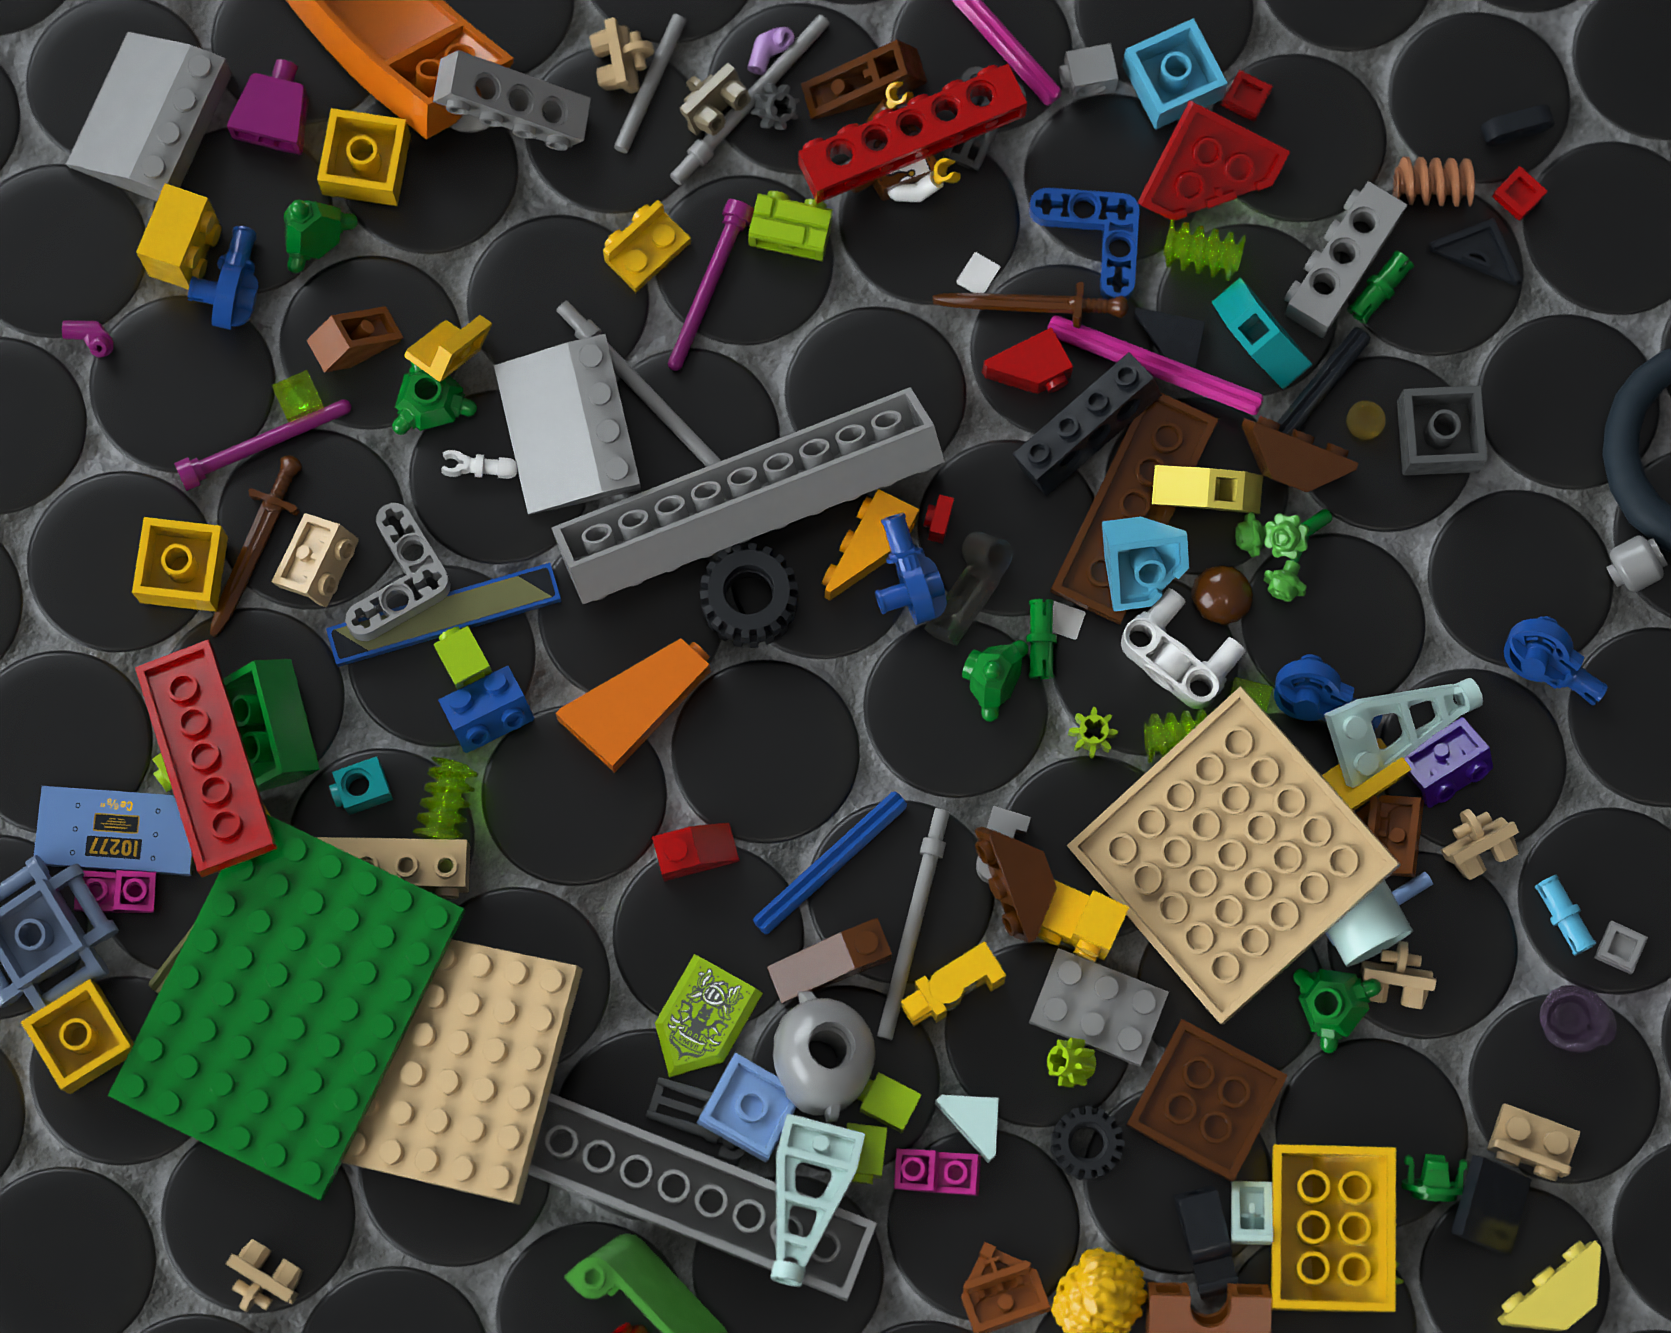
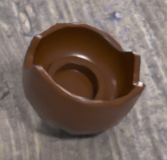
M1219 565L1207 568L1194 580L1191 599L1202 617L1211 622L1221 625L1237 622L1249 612L1253 603V591L1247 577L1234 567Z

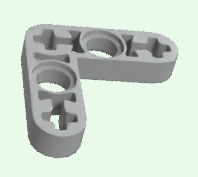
M399 503L384 505L377 513L376 523L381 536L401 566L405 576L349 608L345 621L350 634L359 641H370L442 601L450 591L451 584L446 570L409 510ZM392 516L400 520L402 529L406 534L399 538L395 528L389 524L388 519ZM418 544L424 548V553L418 560L408 561L403 557V552L409 545ZM432 576L434 580H438L439 587L432 590L430 586H427L425 579ZM412 585H415L416 591L419 592L421 597L417 601L410 588ZM393 595H406L409 598L408 605L400 611L391 610L388 607V601ZM379 604L381 605L384 615L387 617L384 620H382L380 614L377 612V609L375 607ZM364 615L369 619L371 626L364 629L361 624L358 625V617Z

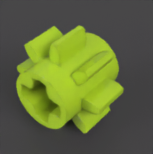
M1096 707L1092 708L1090 715L1087 717L1080 713L1076 714L1075 720L1080 727H1073L1068 731V735L1077 737L1078 742L1074 747L1075 752L1084 748L1089 750L1090 758H1093L1096 750L1100 748L1107 753L1110 752L1111 746L1106 741V738H1115L1118 734L1117 730L1109 729L1108 724L1112 718L1111 714L1103 718L1097 715ZM1087 727L1091 730L1096 727L1100 728L1099 739L1095 736L1088 739L1085 736Z
M1070 1037L1068 1041L1058 1039L1057 1046L1053 1047L1048 1054L1047 1066L1049 1075L1059 1077V1086L1071 1088L1075 1084L1085 1086L1087 1084L1086 1079H1089L1096 1069L1095 1051L1085 1048L1084 1039Z

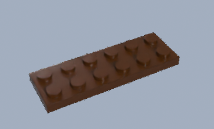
M1161 393V397L1131 422L1050 593L1121 625L1127 610L1114 612L1112 607L1104 556L1102 522L1141 516L1168 525L1177 506L1152 504L1155 465L1196 467L1218 421L1217 418Z

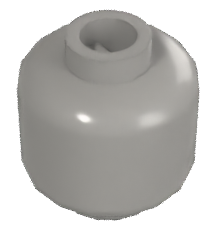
M1638 535L1610 551V559L1613 564L1607 566L1606 569L1616 587L1624 584L1630 592L1635 593L1661 580L1664 575L1663 567L1668 564L1653 538L1647 541L1645 537Z

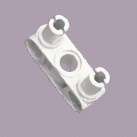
M1168 588L1148 612L1143 611L1127 624L1121 638V647L1126 656L1140 666L1157 684L1169 690L1187 706L1193 709H1203L1212 704L1214 698L1225 687L1224 684L1227 681L1225 676L1245 654L1246 650L1236 640L1228 637L1208 662L1198 660L1187 647L1166 633L1165 627L1186 603L1180 594ZM1136 631L1144 632L1149 637L1150 644L1144 647H1137L1131 642L1129 635ZM1196 680L1205 682L1209 686L1210 694L1204 697L1193 694L1190 689V683Z

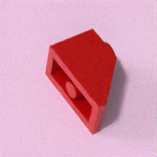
M1051 327L984 360L982 373L986 379L1038 394L1047 389L1049 393H1052L1069 383L1068 378L1071 377L1073 365Z
M729 823L689 826L652 836L664 882L739 861Z

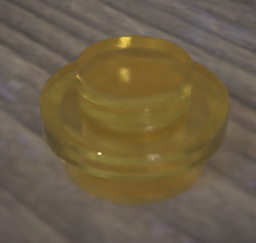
M1361 401L1351 407L1346 421L1348 429L1354 436L1361 439H1372L1382 432L1386 419L1379 405L1371 401Z

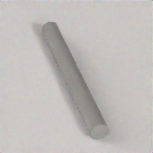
M673 14L614 145V148L622 153H628L686 24L687 20L680 15Z

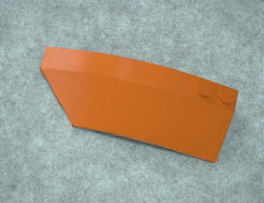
M286 0L308 29L345 70L399 118L406 119L407 124L425 139L452 126L463 116L450 113L446 110V106L433 102L441 58L460 50L507 68L514 64V58L466 21L444 0ZM476 86L477 94L482 97L480 89Z

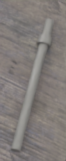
M819 14L748 90L751 98L749 104L738 111L732 108L724 116L726 120L724 127L715 136L708 133L702 141L697 140L687 150L688 156L670 174V177L677 184L682 185L699 165L705 166L714 156L713 150L755 106L756 100L752 97L753 94L764 93V84L766 83L775 84L827 29L830 23L824 16Z
M568 301L563 302L556 311L576 331L574 335L578 340L600 335L601 329L591 319L586 320ZM608 343L614 372L706 467L720 462L721 460Z
M935 808L928 837H924L920 854L923 857L877 1037L891 1041L893 1039L938 859L943 858L946 846L943 838L950 812L947 810Z

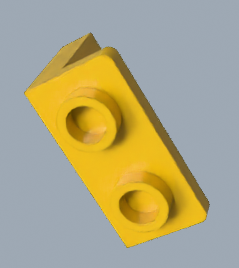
M659 200L651 206L648 204L642 206L632 217L633 222L623 232L620 229L616 230L604 243L603 254L605 262L635 292H638L691 243V238L664 212V205Z

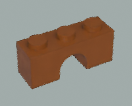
M1147 1282L1146 1333H1271L1272 1296L1268 1284H1227V1299L1223 1307L1215 1313L1202 1314L1191 1307V1295L1187 1283Z

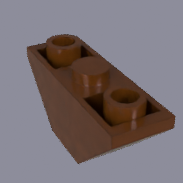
M1260 415L1257 422L1244 418L1242 427L1260 472L1266 477L1308 493L1357 469L1359 463L1347 458L1349 450L1331 443L1327 444L1326 449H1322L1313 445L1315 437L1295 429L1292 435L1289 436L1278 431L1280 423Z
M985 827L974 829L978 838V842L975 843L976 851L981 861L987 864L992 877L989 879L990 889L995 898L1001 901L1005 912L1002 915L1005 929L1010 936H1014V938L1027 943L1036 940L1057 889L1044 851Z

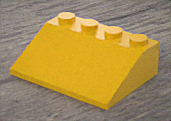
M1274 1144L1272 1148V1310L1395 1312L1396 1148Z

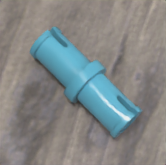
M1553 875L1538 883L1535 889L1538 890L1552 915L1550 921L1553 926L1558 925L1572 949L1573 955L1576 956L1596 945V941L1593 940L1579 915L1581 909L1578 904L1573 905L1560 883L1558 875Z

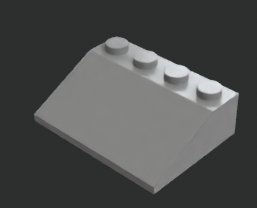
M128 32L66 163L67 167L154 201H158L165 183L180 188L232 76L226 58L190 44Z
M606 334L563 343L494 365L528 515L641 490Z

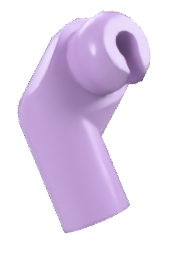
M778 27L759 35L755 40L747 69L754 74L763 75L766 72L770 57L784 52L793 44L794 33L787 27Z

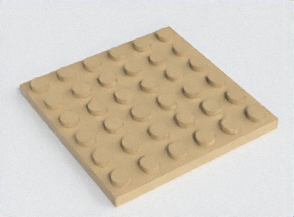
M1241 686L1067 845L1113 900L1129 906L1126 914L1220 1024H1225L1401 865Z
M451 940L342 1163L520 1205L583 969L576 965Z

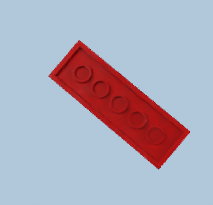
M205 640L135 667L195 865L201 877L277 849L211 642Z

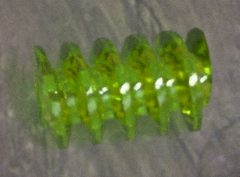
M1171 219L1163 251L1166 267L1171 268L1175 260L1179 259L1181 271H1186L1190 263L1194 262L1196 274H1201L1205 266L1209 265L1210 274L1213 278L1223 268L1226 280L1230 281L1235 272H1238L1246 235L1242 236L1238 244H1235L1233 232H1228L1223 241H1220L1219 230L1216 228L1206 238L1204 226L1199 225L1192 235L1190 234L1188 222H1183L1179 230L1175 231L1174 220Z
M1200 709L1197 711L1195 721H1193L1189 711H1183L1179 722L1173 712H1168L1165 716L1164 724H1162L1157 713H1152L1148 725L1144 722V741L1148 763H1153L1156 752H1160L1163 758L1207 717L1205 710Z
M431 757L440 766L429 768L427 774L437 782H428L424 785V790L433 797L421 799L420 805L429 812L417 814L416 820L425 827L414 829L412 834L425 839L463 838V833L455 829L454 824L467 822V818L459 814L458 809L469 808L471 803L461 796L463 793L474 792L475 788L467 784L465 780L466 778L478 777L479 773L464 763L441 757Z

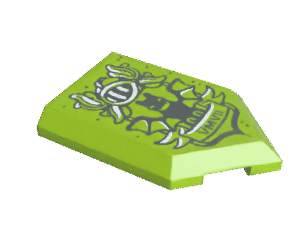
M693 955L655 1022L669 1078L696 1069L724 1063L763 993L707 960Z

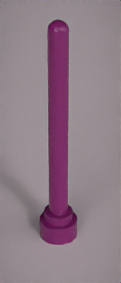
M728 199L722 212L724 216L723 223L725 224L724 230L668 360V367L673 371L680 370L685 362L739 231H744L745 226H750L754 208L742 201Z
M345 399L337 401L202 460L184 458L175 462V467L186 491L200 486V481L206 479L205 475L348 414L351 411V403Z

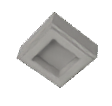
M1610 921L1594 958L1628 974H1632L1648 937L1614 921Z

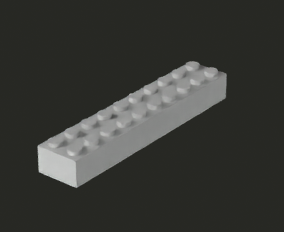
M909 387L554 526L552 531L582 604H586L591 601L601 600L608 594L626 587L639 585L644 580L664 572L674 571L680 566L697 559L710 557L716 552L735 544L748 542L753 537L768 531L784 528L791 522L809 515L819 514L829 507L845 501L855 500L865 493L880 487L890 486L896 481L913 474L926 472L945 461L935 426L915 393Z
M549 1093L528 1172L529 1175L772 1271L774 1261H776V1182ZM798 1192L800 1195L813 1198L811 1196ZM795 1205L792 1206L788 1223L790 1234L804 1238L807 1237L815 1223L816 1211ZM837 1207L805 1267L806 1272L803 1284L847 1301L877 1223ZM788 1257L784 1260L787 1262L798 1264L797 1260L792 1257Z

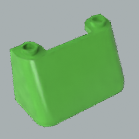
M627 1233L617 1236L578 1263L564 1277L581 1295L591 1299L601 1298L606 1294L613 1297L619 1290H622L662 1333H728L725 1327L644 1241L636 1235Z

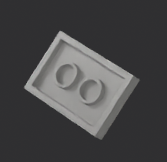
M1058 948L1029 1023L1068 1039L1070 1037L1084 1039L1085 1046L1140 1067L1169 992Z

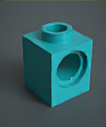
M377 756L332 772L336 782L329 785L336 807L344 806L349 815L394 800L382 764ZM360 778L369 781V788L366 793L361 796L350 794L349 788L353 781Z

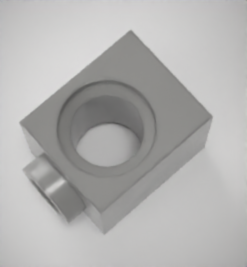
M1111 43L1066 51L1064 65L1059 66V74L1062 87L1069 88L1071 100L1116 92L1118 74Z

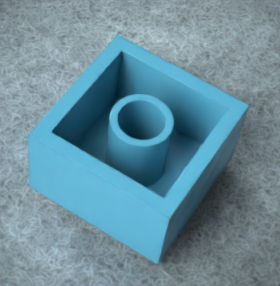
M1194 18L1125 50L1122 66L1155 130L1180 119L1189 100L1205 108L1222 100L1224 97L1227 81Z

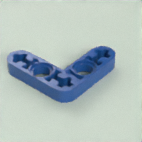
M1041 188L1031 196L1029 204V215L1032 220L1038 225L1048 227L1103 230L1100 293L1103 298L1108 300L1120 295L1128 300L1132 296L1136 277L1140 211L1136 199L1129 194L1059 188ZM1047 199L1050 200V206L1062 208L1063 200H1069L1066 211L1067 217L1061 216L1063 209L1052 208L1050 214L1045 215L1042 214V208L1036 206H1040L1042 201ZM1079 201H1087L1093 205L1095 213L1089 218H1079L1074 213L1073 206ZM1101 203H1107L1105 211H1117L1118 205H1125L1126 212L1132 213L1127 214L1125 220H1119L1118 214L1115 212H1106L1105 220L1099 219L1102 209ZM1114 240H1124L1130 246V253L1125 257H1115L1109 251V245ZM1115 267H1123L1121 283L1127 285L1122 287L1120 293L1114 292L1112 285H1107V283L1113 282Z

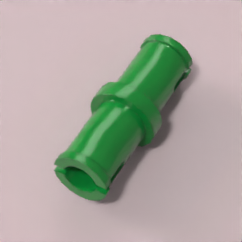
M1395 251L1376 275L1372 274L1366 280L1367 286L1347 307V311L1350 314L1355 312L1352 317L1366 324L1383 301L1390 300L1394 296V288L1414 267L1412 261L1406 263L1409 259L1406 255Z
M1043 599L1029 600L1030 634L1026 635V643L1030 644L1029 678L1053 679V645L1057 644V635L1053 634L1054 600L1046 599L1045 602H1043Z

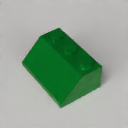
M291 659L254 660L223 678L259 792L297 782L320 770Z

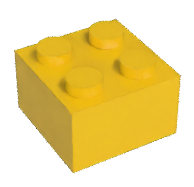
M331 108L317 178L322 194L398 206L411 137L406 119Z
M164 184L136 251L150 277L188 290L192 276L199 279L203 278L207 268V259L205 257L209 247H214L217 244L221 234L220 222L209 199L190 191Z
M144 517L132 593L137 600L144 604L217 612L228 536L222 526Z
M91 979L21 1021L58 1086L68 1094H72L126 1060L134 1044L100 986Z

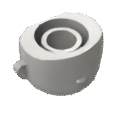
M810 990L800 991L797 993L800 1004L796 1005L782 1017L776 1030L773 1050L774 1067L785 1089L786 1097L800 1111L811 1115H825L826 1123L836 1122L839 1111L846 1109L861 1095L870 1079L875 1060L874 1039L864 1019L848 1005L830 998L816 999ZM822 1041L828 1044L836 1054V1068L827 1069L820 1066L812 1058L808 1050L809 1042Z

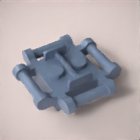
M34 855L25 861V867L0 883L1 902L32 880L36 882L35 885L0 907V962L13 982L10 985L0 969V1008L11 1005L25 993L32 1007L37 1012L87 980H93L94 978L100 980L109 974L107 965L93 947L110 939L119 930L113 920L108 921L83 880L82 877L85 874L79 864H73L51 878L44 861L38 855ZM66 886L70 887L94 927L87 934L84 933L60 893V890ZM80 957L82 958L86 966L47 992H42L38 985L45 979L52 978L79 960Z

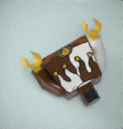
M903 82L891 83L886 89L887 99L881 101L869 116L867 122L871 121L874 115L885 109L898 110V105H905L913 99V93L906 92L899 99L897 90L903 85ZM906 125L901 129L904 134L909 136L919 134L914 125ZM878 139L871 140L866 144L868 148L875 151L881 150L886 146L883 141ZM932 155L851 189V191L857 194L873 185L882 200L892 198L894 201L922 202L941 189L943 182H958L961 174L952 172L947 176V168L954 164L955 160L942 158L936 161Z

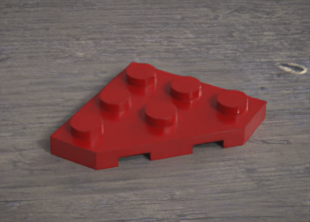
M1189 100L1138 200V204L1172 221H1176L1200 209L1212 208L1234 200L1237 196L1256 189L1259 191L1273 186L1290 151Z

